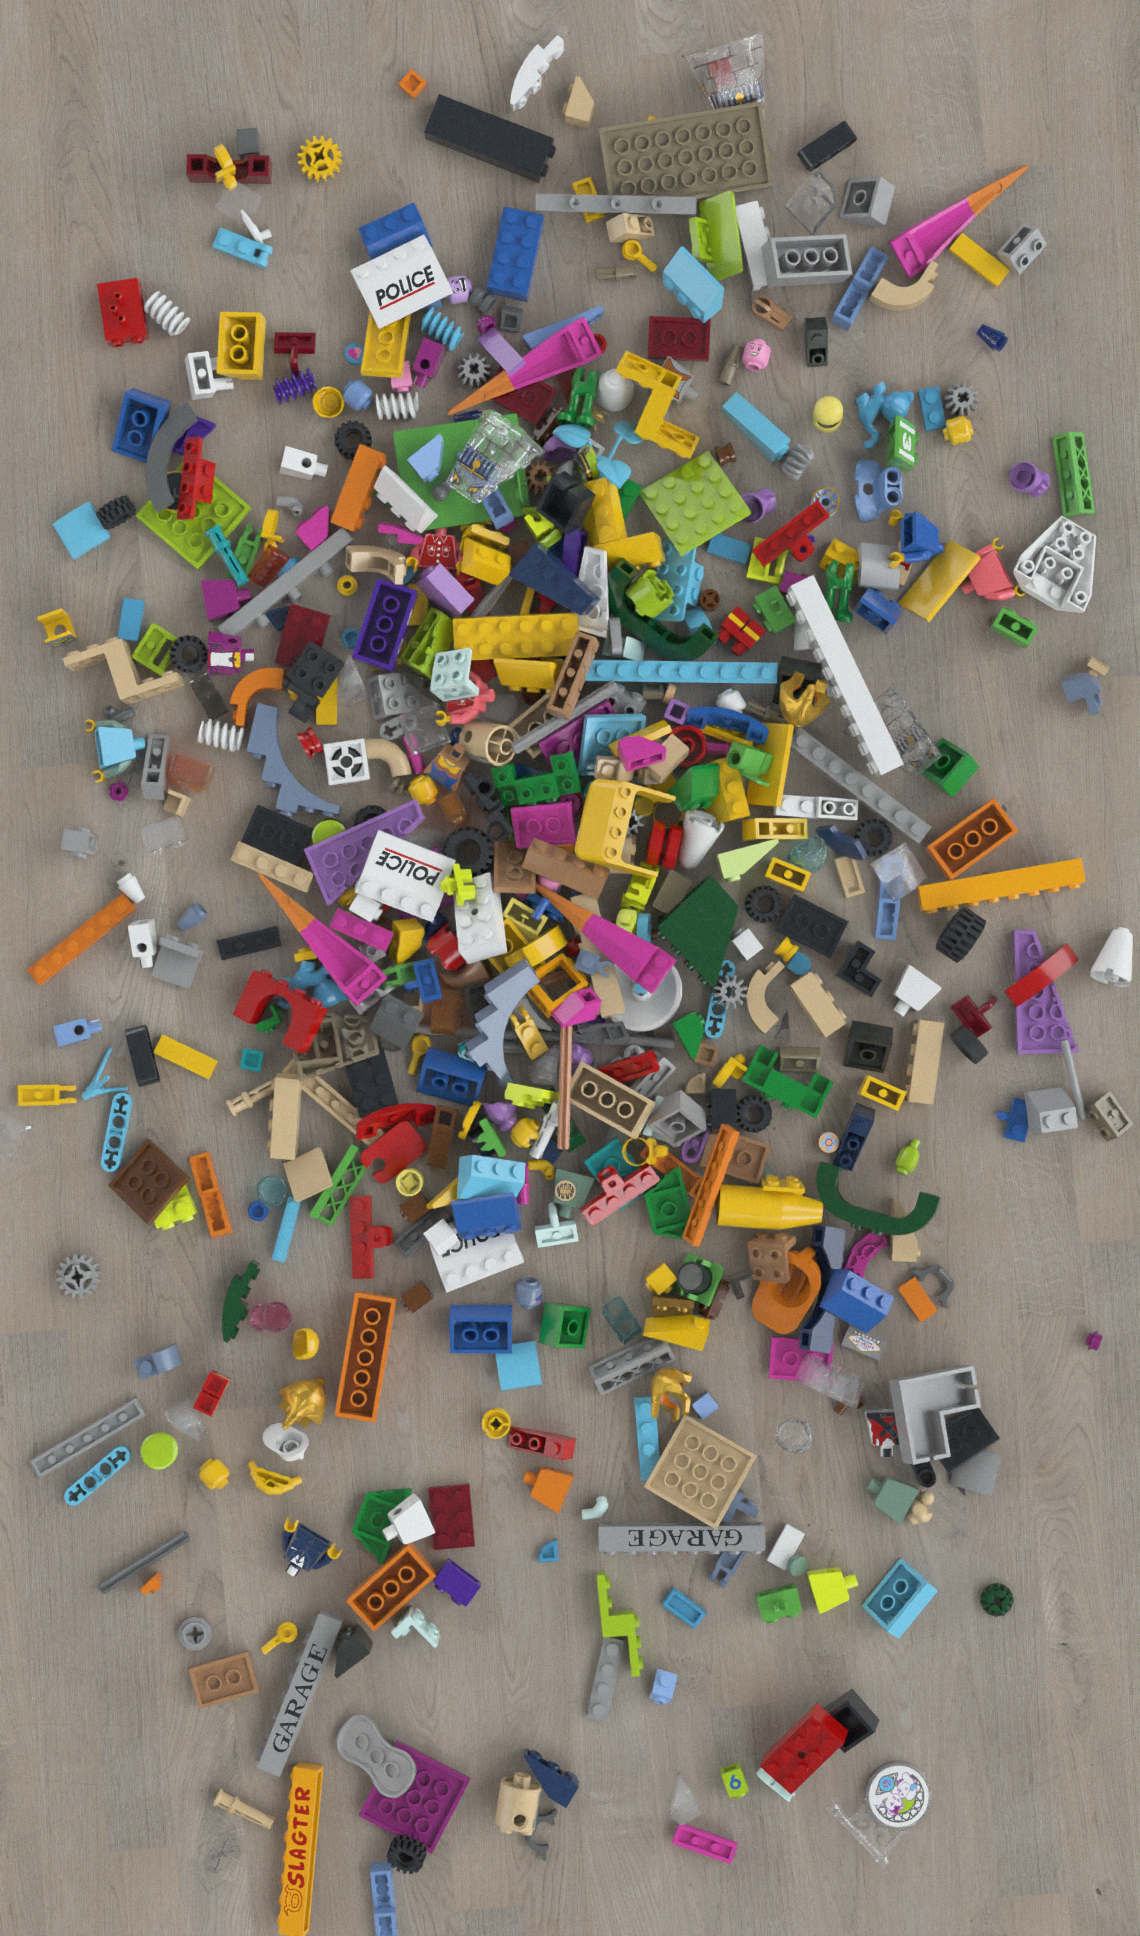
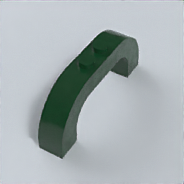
M622 558L608 575V606L614 617H619L620 623L631 634L637 636L647 647L652 648L659 655L667 659L691 661L705 654L720 636L705 623L693 635L682 637L672 633L655 618L649 617L646 614L641 616L635 610L636 605L627 596L626 589L639 570Z
M824 1161L819 1163L816 1186L820 1200L835 1217L850 1222V1227L860 1230L866 1227L871 1229L870 1233L882 1236L883 1233L907 1235L917 1232L928 1225L939 1209L942 1197L923 1191L919 1192L913 1211L903 1218L891 1217L852 1205L844 1200L839 1191V1179L843 1167Z

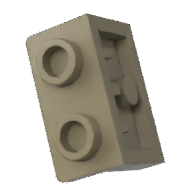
M1110 1091L1105 1092L1095 1102L1084 1108L1087 1117L1094 1123L1100 1135L1107 1142L1120 1137L1133 1125V1122Z

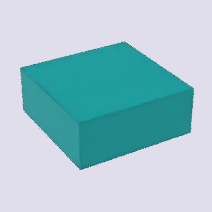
M244 1048L240 1068L261 1072L265 1052Z

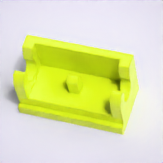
M540 513L538 514L542 519H538L536 522L530 514L524 517L525 526L536 543H539L554 530V524Z
M644 861L640 862L641 867L659 873L660 865L651 866L646 865ZM633 874L625 897L646 905L657 877L648 879Z

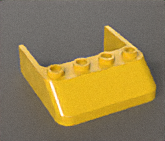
M602 778L592 781L588 788L574 848L576 856L584 861L644 878L658 877V872L624 863L621 859L635 794L666 804L675 801L676 796L623 781Z

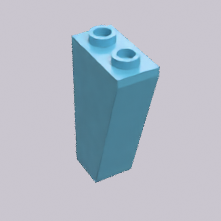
M736 392L722 406L721 412L772 463L776 459L780 461L788 453L790 439L739 393Z

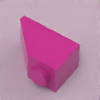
M637 735L633 737L628 736L618 741L617 752L625 771L629 772L665 761L667 749L661 744Z

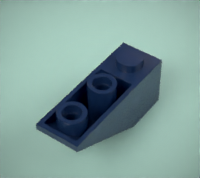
M856 1102L835 1155L834 1165L850 1171L853 1170L874 1123L875 1109Z
M525 1749L524 1758L548 1798L567 1808L579 1788L577 1776L570 1771H562L559 1769L560 1766L551 1760L549 1762L544 1760L539 1752Z

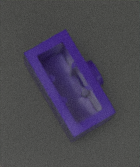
M450 1558L446 1560L437 1572L436 1577L433 1578L434 1587L438 1591L448 1593L452 1596L451 1600L459 1606L462 1604L465 1607L481 1588L482 1583Z

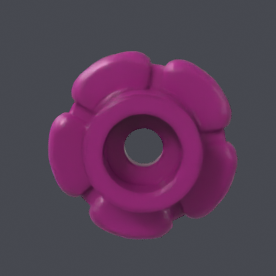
M483 315L477 321V329L483 334L496 326L493 316Z
M117 781L109 786V796L112 800L123 801L129 794L128 787L122 781Z
M1097 1331L1093 1334L1089 1333L1085 1344L1088 1345V1350L1093 1349L1097 1351L1103 1336L1097 1334Z

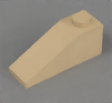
M891 1197V1217H905L906 1215L899 1200ZM914 1233L890 1235L889 1259L891 1261L917 1262V1257L921 1255V1246L918 1245Z

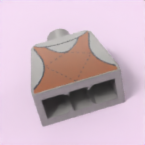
M668 356L662 367L682 376L671 404L679 406L683 398L694 403L700 392L690 387L694 377ZM648 389V395H651L653 389Z

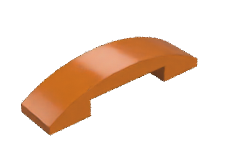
M646 1145L639 1154L644 1160L649 1157V1146ZM669 1152L665 1157H657L656 1163L652 1166L664 1175L675 1166H680L685 1191L696 1199L703 1178Z

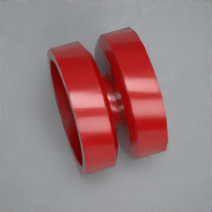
M654 820L652 833L649 834L646 848L648 852L645 864L656 866L661 854L664 855L662 861L663 868L674 870L683 826L672 824L669 828L668 836H666L665 822Z

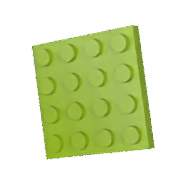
M709 450L646 487L639 495L680 557L751 515L750 509Z
M183 461L175 471L182 472ZM214 476L211 504H203L196 501L193 520H178L177 513L169 512L166 509L157 513L151 499L136 514V517L199 571L215 552L213 550L214 546L209 537L205 536V532L217 525H221V531L225 538H227L252 508Z

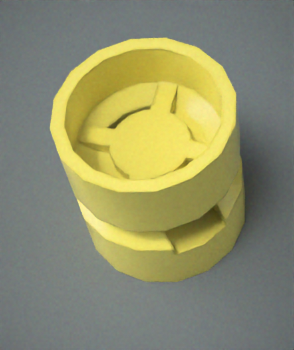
M415 1168L403 1170L396 1179L398 1191L405 1196L416 1195L424 1185L422 1173Z

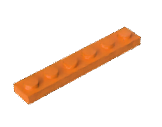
M122 893L28 968L27 971L37 984L42 986L137 908L126 894Z
M728 1124L721 1125L682 1236L692 1246L699 1247L704 1237L708 1220L711 1217L714 1203L738 1140L739 1132Z

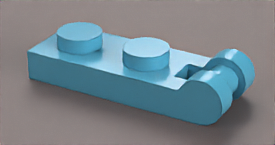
M221 227L212 246L213 249L261 268H266L268 264L267 258L273 251V248L266 244L258 243ZM256 251L261 252L259 257H255Z

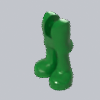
M577 368L572 377V390L567 411L559 412L556 419L557 422L563 425L577 424L586 429L594 428L595 419L592 417L593 399H596L599 382L598 370H590L587 382H584L585 369ZM584 397L581 414L578 416L580 398Z
M832 560L826 571L827 583L824 598L833 615L836 589L840 588L834 619L840 622L851 623L853 614L848 610L849 592H852L854 564L847 563L844 570V579L837 578L839 561Z

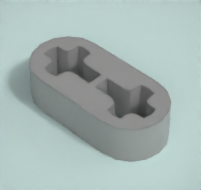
M619 617L609 618V647L611 656L622 655Z
M410 713L402 714L382 724L379 731L380 736L388 741H394L415 730L417 721ZM404 718L413 720L410 728H407V726L399 727V725L404 723ZM388 726L390 729L398 728L392 732V737L383 734Z

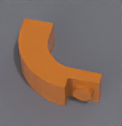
M272 667L258 669L246 675L237 684L230 700L232 706L238 707L233 712V722H236L235 725L237 727L246 728L249 705L256 694L265 690L284 692L282 682L286 677L285 669Z

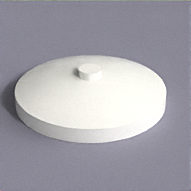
M614 963L626 1013L610 1018L615 1023L623 1021L626 1029L638 1032L654 1030L667 1023L676 1013L682 998V982L676 967L672 966L654 994L650 992L645 994L635 993L634 981Z

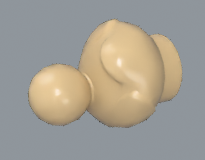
M920 1491V1499L915 1498L906 1516L914 1525L919 1522H929L932 1518V1512H929L926 1505L934 1502L932 1492Z

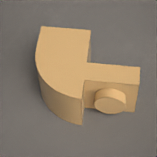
M613 754L612 756H596L595 778L616 779V781L623 782L633 779L634 770L626 772L619 756L615 757Z

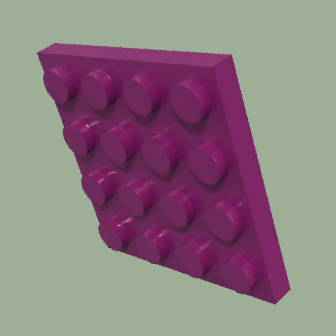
M397 1740L394 1747L407 1752L415 1762L416 1776L412 1785L403 1795L397 1798H389L382 1795L373 1785L358 1816L396 1836L399 1834L402 1837L404 1834H408V1837L414 1835L413 1839H421L420 1843L424 1842V1848L426 1847L427 1852L432 1854L470 1781V1777Z

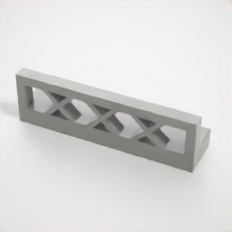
M654 1047L651 1050L657 1056L656 1059L660 1065V1070L641 1076L638 1079L635 1078L622 1082V1084L647 1098H650L676 1069Z
M649 1337L588 1366L601 1395H604L676 1361L667 1341ZM668 1352L669 1356L658 1359L659 1356ZM649 1363L648 1366L640 1368L642 1364ZM625 1372H630V1374L625 1377L621 1376ZM608 1380L611 1381L610 1384L602 1387V1383Z

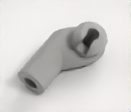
M277 496V506L288 507L295 517L303 515L304 506L296 497Z

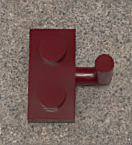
M275 332L274 354H290L291 373L298 377L299 371L298 354H315L316 333Z
M967 994L952 1004L950 1008L961 1023L978 1038L992 1028L983 1014L996 1004L997 997L991 996L987 1002L977 1007Z

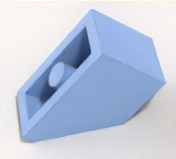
M440 434L407 459L410 466L424 483L426 481H433L441 470L444 440Z

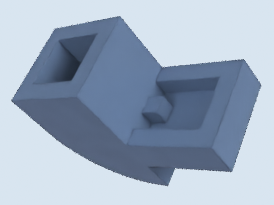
M1084 672L1063 677L1062 686L1068 702L1085 698L1091 716L1099 714L1100 708L1103 705L1100 694H1096L1101 692L1102 685L1095 676Z
M177 1343L135 1359L134 1363L140 1380L171 1370L181 1365L183 1360Z
M739 1489L722 1521L729 1524L736 1509L756 1518L759 1512L758 1507L755 1506L756 1503L748 1498L743 1500V1490Z

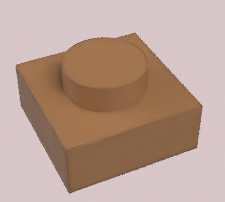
M701 1042L694 1062L714 1067L719 1047Z

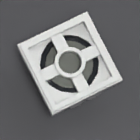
M364 738L323 744L329 786L370 780Z

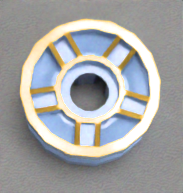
M830 487L819 488L814 492L810 505L817 500L821 503L825 498L829 505L823 507L831 517L838 510L840 497Z

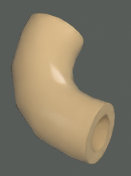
M365 739L368 760L381 759L385 761L390 767L392 777L412 774L407 755L398 745L386 739Z

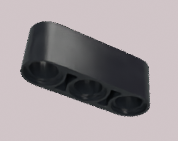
M843 121L802 148L797 156L808 172H811L851 146L858 138L847 121Z
M146 1024L125 1029L127 1045L138 1086L143 1087L159 1083V1071Z

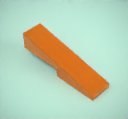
M209 1151L189 1157L210 1236L216 1239L234 1233Z

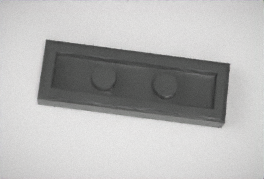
M443 1206L431 1209L399 1236L393 1244L402 1256L408 1259L427 1242L423 1233L440 1220L444 1219L446 1223H449L453 1218Z

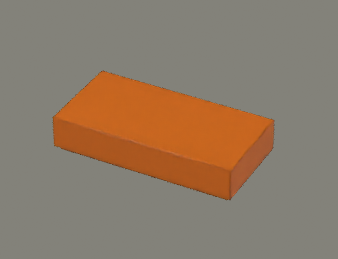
M914 1276L897 1287L920 1322L938 1311Z

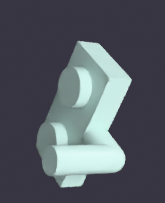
M550 1202L548 1210L551 1224L534 1226L538 1248L579 1241L575 1220L559 1222L556 1203Z

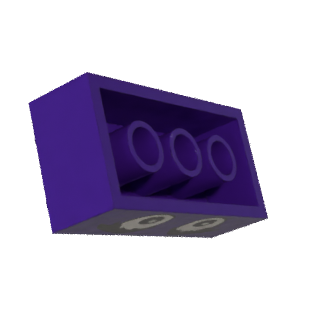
M379 578L377 579L352 655L354 661L391 673L394 672L419 596L416 590L395 585Z

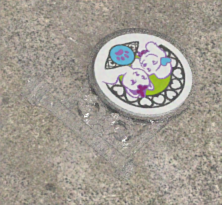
M900 1760L889 1761L880 1765L871 1773L865 1785L862 1805L853 1815L846 1817L841 1812L843 1807L837 1800L833 1801L826 1808L825 1813L831 1819L836 1817L876 1859L875 1865L882 1869L890 1862L887 1853L928 1815L933 1799L932 1787L926 1775L916 1765ZM864 1818L869 1819V1820H870V1824H869L868 1827H867L866 1829H864V1830H859V1829L853 1824V1822L857 1820V1821H858V1824H859L861 1827H865V1826H866V1822H865V1821L862 1822V1820H863ZM888 1830L900 1831L886 1845L881 1846L876 1843L875 1837L878 1832L882 1831L885 1833L884 1837L878 1835L877 1838L881 1843H886L890 1839Z

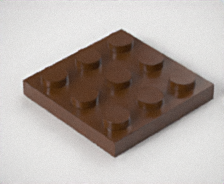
M148 1138L108 1186L146 1224L151 1226L191 1178L161 1148Z

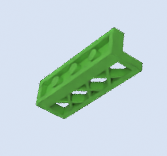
M1068 431L1053 436L1063 516L1070 518L1077 515L1095 514L1084 433ZM1075 438H1077L1078 447L1075 445ZM1083 500H1085L1087 509H1084Z
M354 1143L351 1144L331 1178L333 1186L323 1191L309 1216L314 1219L318 1218L331 1227L333 1226L349 1196H351L367 1169L364 1165L356 1167L354 1161L357 1152L361 1153L364 1149ZM352 1162L353 1168L348 1169L349 1165ZM362 1168L358 1174L357 1169ZM354 1170L355 1181L345 1184L343 1175L347 1171ZM340 1180H341V1181H342V1185H341V1186H337V1185L339 1184ZM351 1186L349 1191L347 1192L346 1187ZM343 1188L345 1193L344 1199L335 1202L333 1197L334 1190ZM331 1197L332 1203L327 1204L328 1200ZM341 1203L338 1209H336L335 1204ZM333 1205L335 1214L331 1220L321 1215L324 1207Z

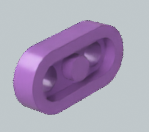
M707 1127L700 1137L694 1136L683 1143L681 1156L686 1162L695 1163L701 1158L709 1137ZM688 1149H694L695 1154L689 1156L687 1154Z

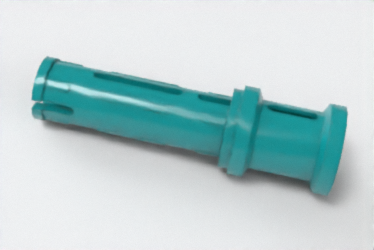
M217 525L205 532V536L209 537L214 546L213 550L220 554L237 586L240 587L246 584L249 579L230 549L231 543L223 535L221 525Z

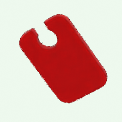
M402 1120L364 1149L360 1154V1160L367 1168L374 1159L382 1158L385 1161L383 1169L376 1171L372 1176L377 1182L385 1184L424 1154L427 1144L408 1121Z

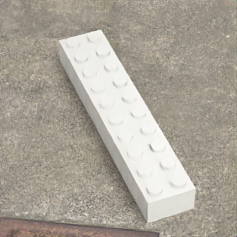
M814 575L791 585L787 590L786 599L790 606L794 605L797 612L795 614L796 620L799 625L803 624L806 630L804 632L805 639L808 644L812 643L815 649L813 655L817 663L821 662L824 668L821 671L825 680H830L833 687L830 689L835 700L839 699L842 706L839 708L844 719L848 718L851 724L848 728L851 735L857 737L860 743L857 747L861 755H865L869 762L866 763L870 774L878 777L903 765L904 763Z

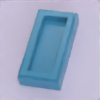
M717 534L711 538L707 553L746 565L752 545Z
M123 598L118 639L134 642L140 641L145 601Z
M675 1587L671 1589L661 1603L662 1606L694 1629H696L707 1613L705 1609Z

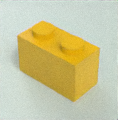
M772 857L764 878L802 893L805 890L811 872Z
M865 1075L858 1094L898 1111L906 1092L874 1077Z

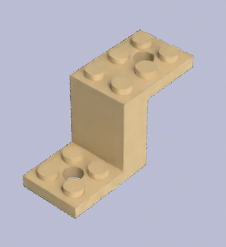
M118 637L106 640V644L100 646L98 644L86 647L87 650L79 652V650L69 652L67 657L62 658L65 667L73 672L107 660L119 698L127 705L185 686L183 677L177 672L173 673V671L161 674V678L155 680L151 677L141 681L134 659L131 657L132 653L129 644L123 639H118Z

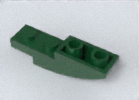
M255 1260L250 1261L243 1277L237 1274L234 1275L229 1285L222 1314L223 1340L226 1343L231 1339L235 1340L240 1330L237 1327L240 1320L244 1321L249 1313V1310L246 1309L249 1303L243 1301L242 1298H247L251 1291V1288L248 1287L251 1280L255 1281L261 1271L258 1269L260 1263Z

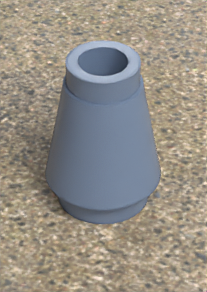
M197 902L188 908L177 924L185 932L187 929L206 920L205 917L208 915V912Z

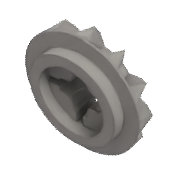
M194 1616L186 1619L179 1628V1640L189 1650H201L211 1640L212 1630L210 1624L203 1618ZM194 1625L197 1631L204 1632L198 1635L197 1642L194 1635L189 1634L193 1631Z

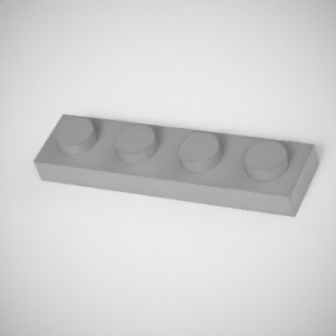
M603 1638L587 1718L607 1722L625 1641L623 1638Z

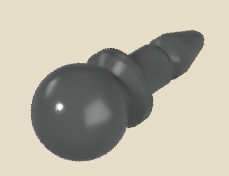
M462 470L457 471L459 478L463 473ZM453 474L452 477L447 479L446 483L441 481V485L433 488L432 497L436 501L442 502L446 500L448 493L452 492L450 487L454 485L451 483V481L453 482Z

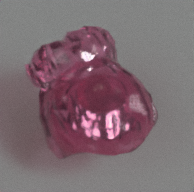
M271 1302L266 1306H255L249 1321L256 1331L266 1330L279 1333L289 1327L292 1314L284 1303Z

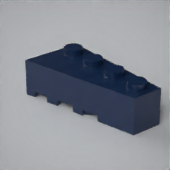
M534 543L508 574L580 616L588 615L601 600L542 543Z

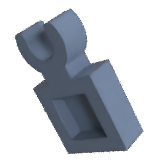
M581 949L574 969L594 976L596 971H599L603 977L608 978L610 975L605 973L603 968L605 966L613 967V964L609 961L599 962L600 955Z

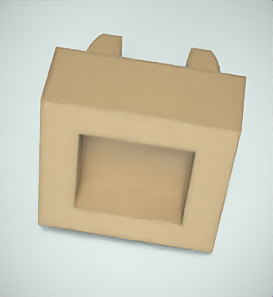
M1092 655L1087 661V666L1091 667L1088 673L1097 677L1098 673L1105 676L1109 670V665Z

